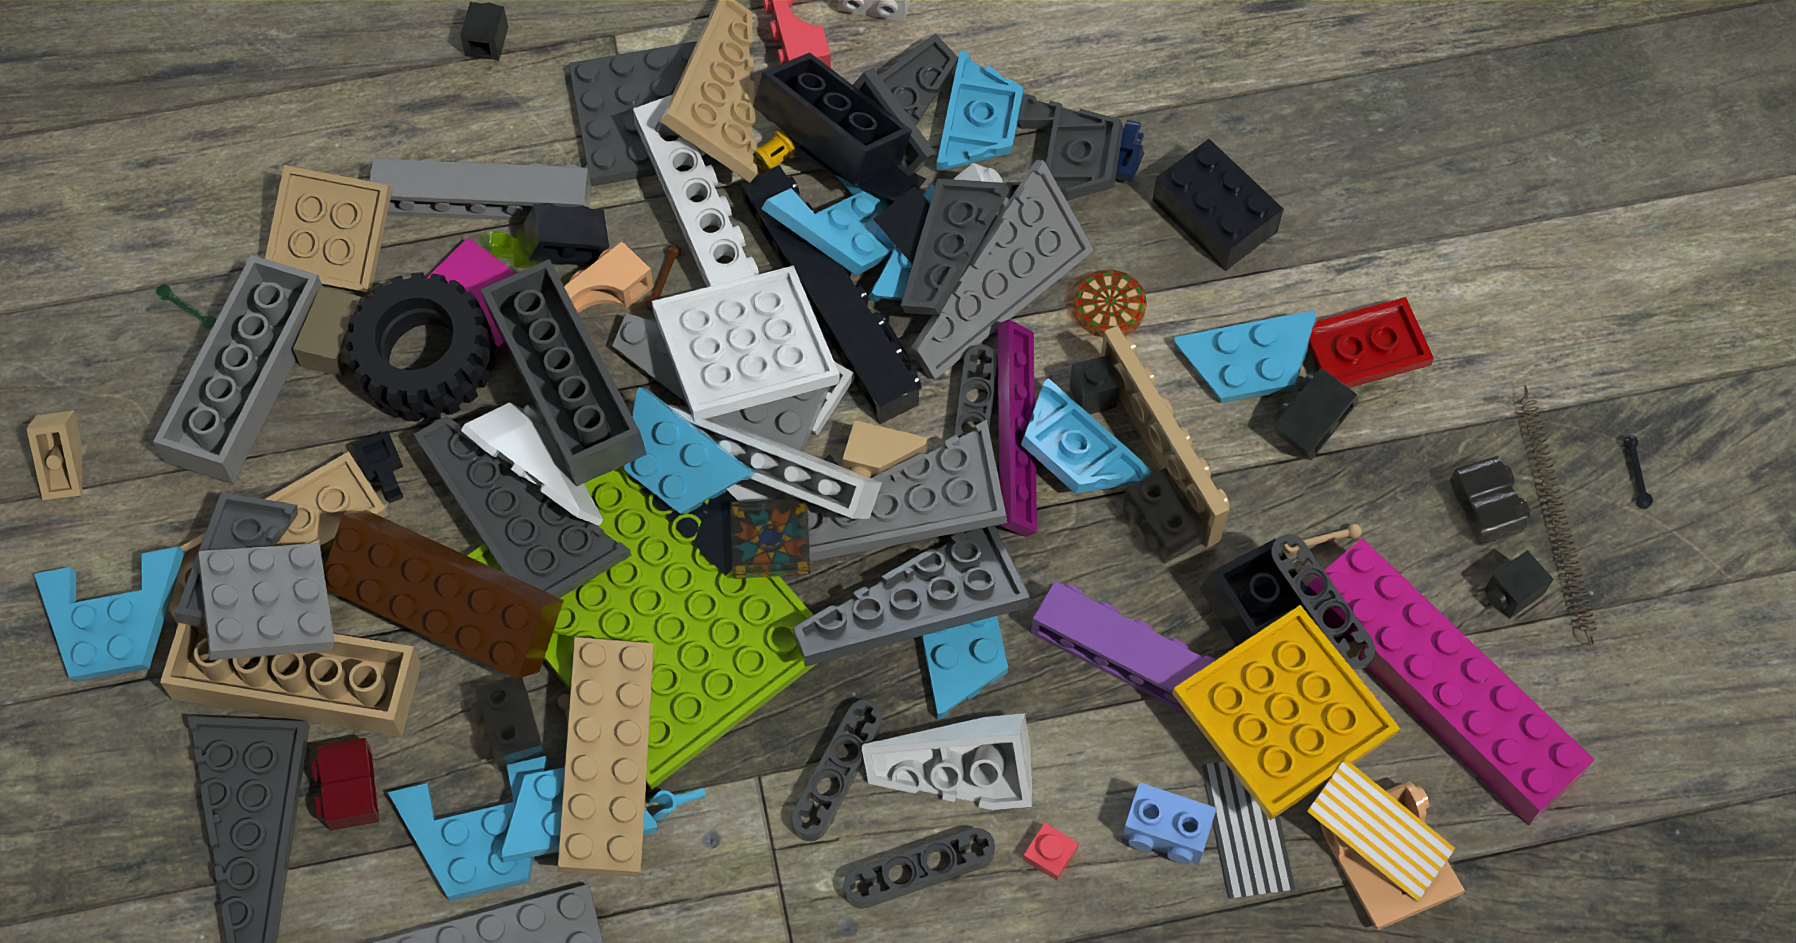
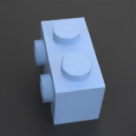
M1139 782L1121 839L1129 841L1130 846L1141 851L1149 852L1154 849L1166 853L1169 859L1180 864L1189 865L1191 862L1199 864L1217 808Z

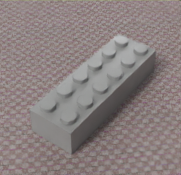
M250 255L153 440L164 462L222 481L234 483L297 358L293 350L318 289L323 287L319 275Z

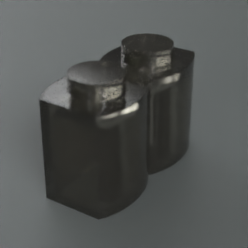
M1498 456L1455 469L1450 478L1451 485L1480 546L1524 531L1530 518L1529 506L1525 499L1519 498L1513 489L1515 481L1511 468L1508 465H1504Z

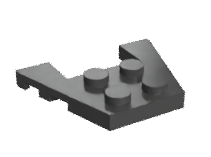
M1023 94L1018 122L1021 129L1052 128L1046 165L1066 201L1114 188L1123 134L1121 120L1080 109L1077 112L1063 108L1062 103L1051 100L1049 103L1037 101L1035 96ZM1006 182L1010 190L1006 196L1009 200L1021 182Z

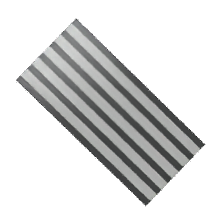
M1225 762L1202 765L1210 806L1217 808L1213 823L1229 899L1295 890L1279 815L1270 821Z

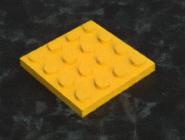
M1301 605L1174 687L1172 692L1173 696L1270 821L1327 783L1345 758L1352 764H1355L1396 736L1401 729Z

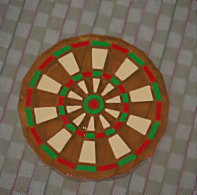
M1113 269L1100 270L1086 276L1077 286L1073 301L1075 317L1081 327L1092 335L1102 338L1104 331L1117 325L1124 336L1134 332L1143 322L1147 307L1145 291L1140 283L1129 274Z

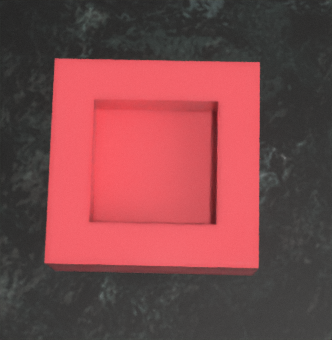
M1044 822L1024 853L1023 860L1058 881L1077 851L1079 843Z

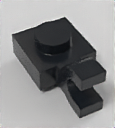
M389 431L352 444L367 481L379 477L389 503L404 498L393 471L403 468V465Z

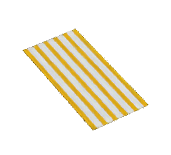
M1346 758L1307 811L1417 902L1455 850L1454 846Z

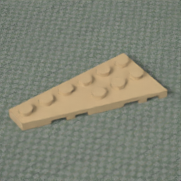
M717 0L660 122L669 127L674 133L679 134L697 146L702 152L710 155L748 182H751L757 175V164L753 163V154L757 150L756 140L752 138V126L756 123L755 108L753 107L755 86L754 81L750 79V72L754 68V58L750 57L749 49L753 42L752 11L736 0Z

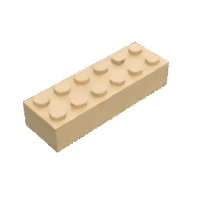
M179 623L160 683L172 700L402 737L422 664L414 646L333 634L335 642L332 651L210 660L206 627Z

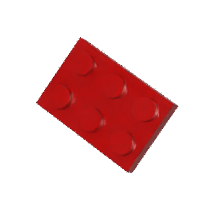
M1406 297L1316 321L1308 342V349L1317 370L1319 371L1322 367L1348 388L1431 366L1434 360Z

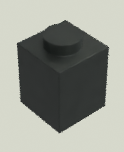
M489 2L469 3L460 34L465 56L500 60L509 28L504 6Z
M1108 355L1072 364L1069 386L1075 402L1088 414L1116 408L1120 386Z
M1527 550L1494 573L1485 588V592L1490 603L1497 610L1503 611L1511 619L1542 597L1552 583L1553 578Z

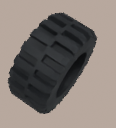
M423 272L411 273V278L403 279L401 275L391 278V284L384 288L381 284L372 290L374 295L369 300L364 297L357 305L358 315H351L347 325L351 333L345 335L348 364L365 394L369 396L370 400L378 408H385L389 415L399 418L404 413L408 421L417 422L421 420V416H427L430 421L441 419V413L450 411L451 415L461 410L459 405L467 400L468 403L473 402L478 397L476 392L478 386L486 387L490 379L487 370L494 368L496 357L493 351L496 348V344L488 320L475 296L471 292H466L464 286L456 280H450L448 283L444 275L435 273L431 274L430 278H426ZM434 324L444 326L453 331L450 347L442 358L434 364L418 370L399 369L389 364L391 351L395 343L409 330L422 325Z

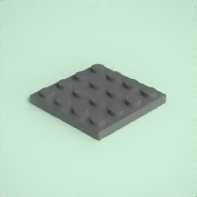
M697 41L569 63L591 186L657 175L635 126L633 109L674 93ZM668 135L663 138V140L668 142L678 139L674 135ZM706 153L701 156L705 166L722 164ZM681 165L677 167L676 170H689L692 167L688 165Z

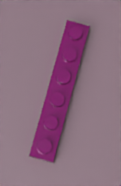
M1008 319L998 324L999 483L1007 517V523L1000 524V526L1027 537L1037 533L1036 458L1021 445L1035 408L1034 332Z

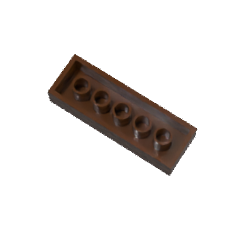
M368 510L342 514L324 570L327 590L516 679L540 672L564 602L563 599Z

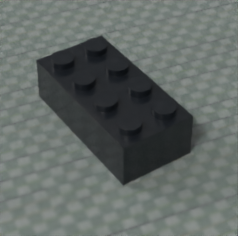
M810 52L762 72L753 107L852 185L857 186L901 164L912 130Z

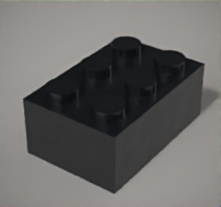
M1207 139L1156 177L1152 199L1162 211L1225 271L1278 232L1284 210L1282 206L1210 139Z

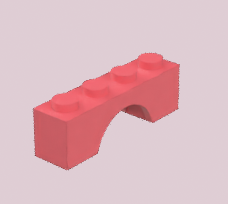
M763 0L766 15L772 14L774 21H770L773 42L779 41L781 49H777L779 65L810 52L831 68V54L823 26L808 24L798 19L790 10L796 0Z

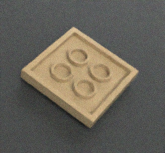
M284 165L265 259L317 274L324 285L371 294L393 187L387 184Z

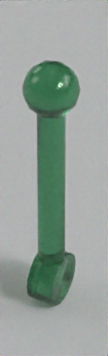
M163 284L157 288L156 293L161 300L172 301L202 321L206 329L213 328L217 320L214 316H206L174 295L169 285Z

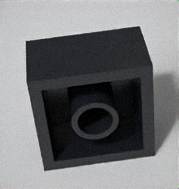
M1276 539L1213 570L1200 586V590L1236 646L1245 642L1299 605L1309 614L1274 563L1272 546ZM1283 551L1282 556L1279 557L1282 561L1288 559ZM1297 571L1290 572V576L1294 578L1297 575ZM1302 580L1300 584L1302 592L1308 596H1312V594L1310 593L1307 586Z

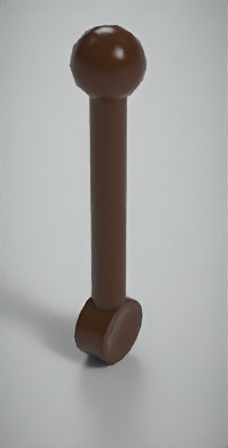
M672 244L667 248L668 258L653 295L646 299V305L650 311H653L652 301L660 299L675 258L681 254V248L676 244Z

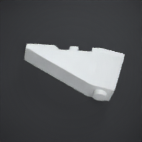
M507 403L464 424L461 431L493 457L498 455L503 460L512 464V471L541 486L540 491L575 517L600 526L603 518L585 485L582 484L576 487L538 409L528 404L523 409L512 403Z
M1025 713L983 717L862 745L868 784L914 794L918 791L942 795V800L955 802L956 799L979 803L980 808L989 810L1032 807L1031 749Z

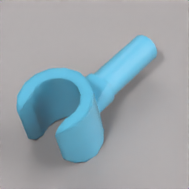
M703 787L675 795L670 791L661 790L647 804L658 802L662 805L663 810L652 816L654 820L661 821L672 813L677 806L706 797V792Z

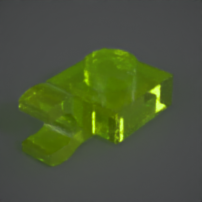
M518 229L517 238H513L504 232L494 231L490 233L489 247H492L491 254L494 257L514 258V266L517 268H530L542 263L540 261L528 260L524 229Z

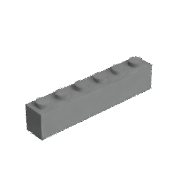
M389 157L387 159H373L370 175L371 182L387 184L393 187L387 215L525 221L534 204L551 203L555 206H586L589 208L592 190L588 168L576 165H566L564 167L544 166L538 163L512 165L505 162H495L493 164L473 163L467 160L442 162L434 159L419 161Z

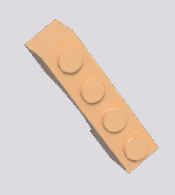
M620 242L613 249L605 250L595 263L586 270L578 271L570 279V282L564 286L578 313L597 304H614L627 309L654 287L651 268L623 242Z

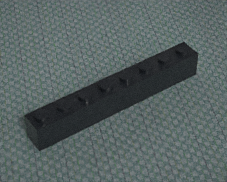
M780 165L756 175L751 182L747 180L741 182L743 203L783 268L794 266L821 330L844 367L854 373L855 378L853 382L879 424L918 406L919 390L922 389L920 379L913 369L908 370L903 363L904 356L901 348L895 340L889 341L885 334L886 327L881 316L877 312H871L867 305V295L860 284L854 285L850 278L851 272L761 209L767 199L790 188L798 196L800 195L798 185L793 176L787 177ZM806 202L805 204H806V205L812 210V212L815 214V212H814L812 206H811L808 202Z

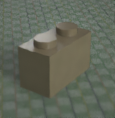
M319 287L293 348L301 367L343 377L345 369L349 365L346 358L348 351L345 347V335L351 333L347 325L351 315L359 314L357 305L362 300L361 296Z

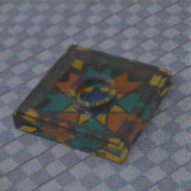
M795 498L730 502L733 579L811 575L808 501Z

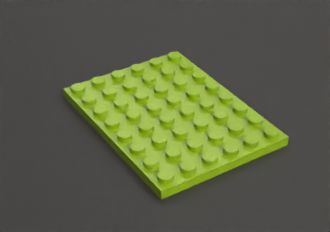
M623 465L584 483L603 518L599 527L617 543L621 542L628 547L632 556L560 598L564 602L544 660L570 691L575 637L654 643L646 784L653 790L817 665L813 664L805 667L793 638V627L814 615L771 566H769L766 575L761 566L751 570L755 558L761 556L760 554L757 555V550L753 558L743 561L725 576L691 542L695 540L696 535L687 538L676 527L677 522L682 518H693L697 521L699 527L701 520L693 514H683L678 516L672 523L665 515L674 512L675 509L671 508L668 511H660L652 502L656 494L652 492L648 498L640 490L646 487L626 472ZM484 544L467 555L501 571ZM747 566L745 575L735 577L737 568Z

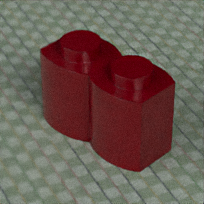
M361 738L318 746V759L312 760V772L315 783H321L322 796L315 798L318 819L320 821L325 820L331 831L379 822L373 756L367 739Z

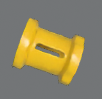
M777 130L773 133L772 139L761 147H757L753 154V162L757 164V168L763 173L776 167L787 158L793 159L796 147L787 134L782 130Z

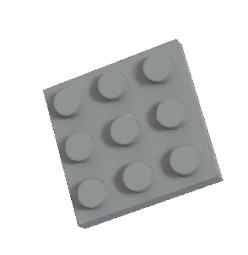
M319 543L198 551V565L210 660L332 651L334 649L335 641Z

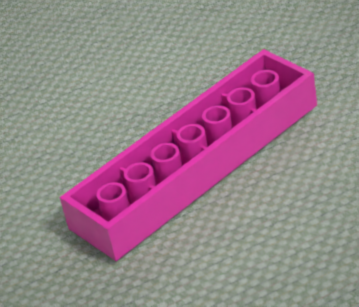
M1363 538L1324 570L1373 640L1375 657L1367 668L1528 826L1584 775L1595 759ZM1319 576L1307 585L1312 596L1318 595L1324 587V583ZM1332 607L1325 611L1323 622L1327 627L1338 629L1345 624L1346 614L1342 609ZM1353 625L1344 635L1336 638L1340 642L1343 638L1347 642H1352L1354 639L1351 633L1358 630ZM1363 643V647L1358 656V659L1360 661L1366 658L1364 651L1366 648H1368V646L1365 643Z

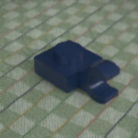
M1127 120L1124 125L1115 179L1133 182L1144 156L1143 145H1141L1144 134L1139 132L1141 128V123Z

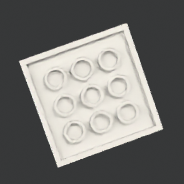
M794 266L652 301L653 313L694 422L700 418L707 419L840 384V374Z

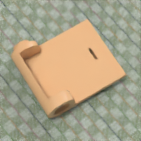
M1407 781L1385 790L1425 823L1429 800L1421 786H1415L1412 782ZM1320 822L1323 835L1376 931L1462 895L1465 892L1449 862L1446 861L1418 902L1408 893L1402 895L1405 893L1403 889Z

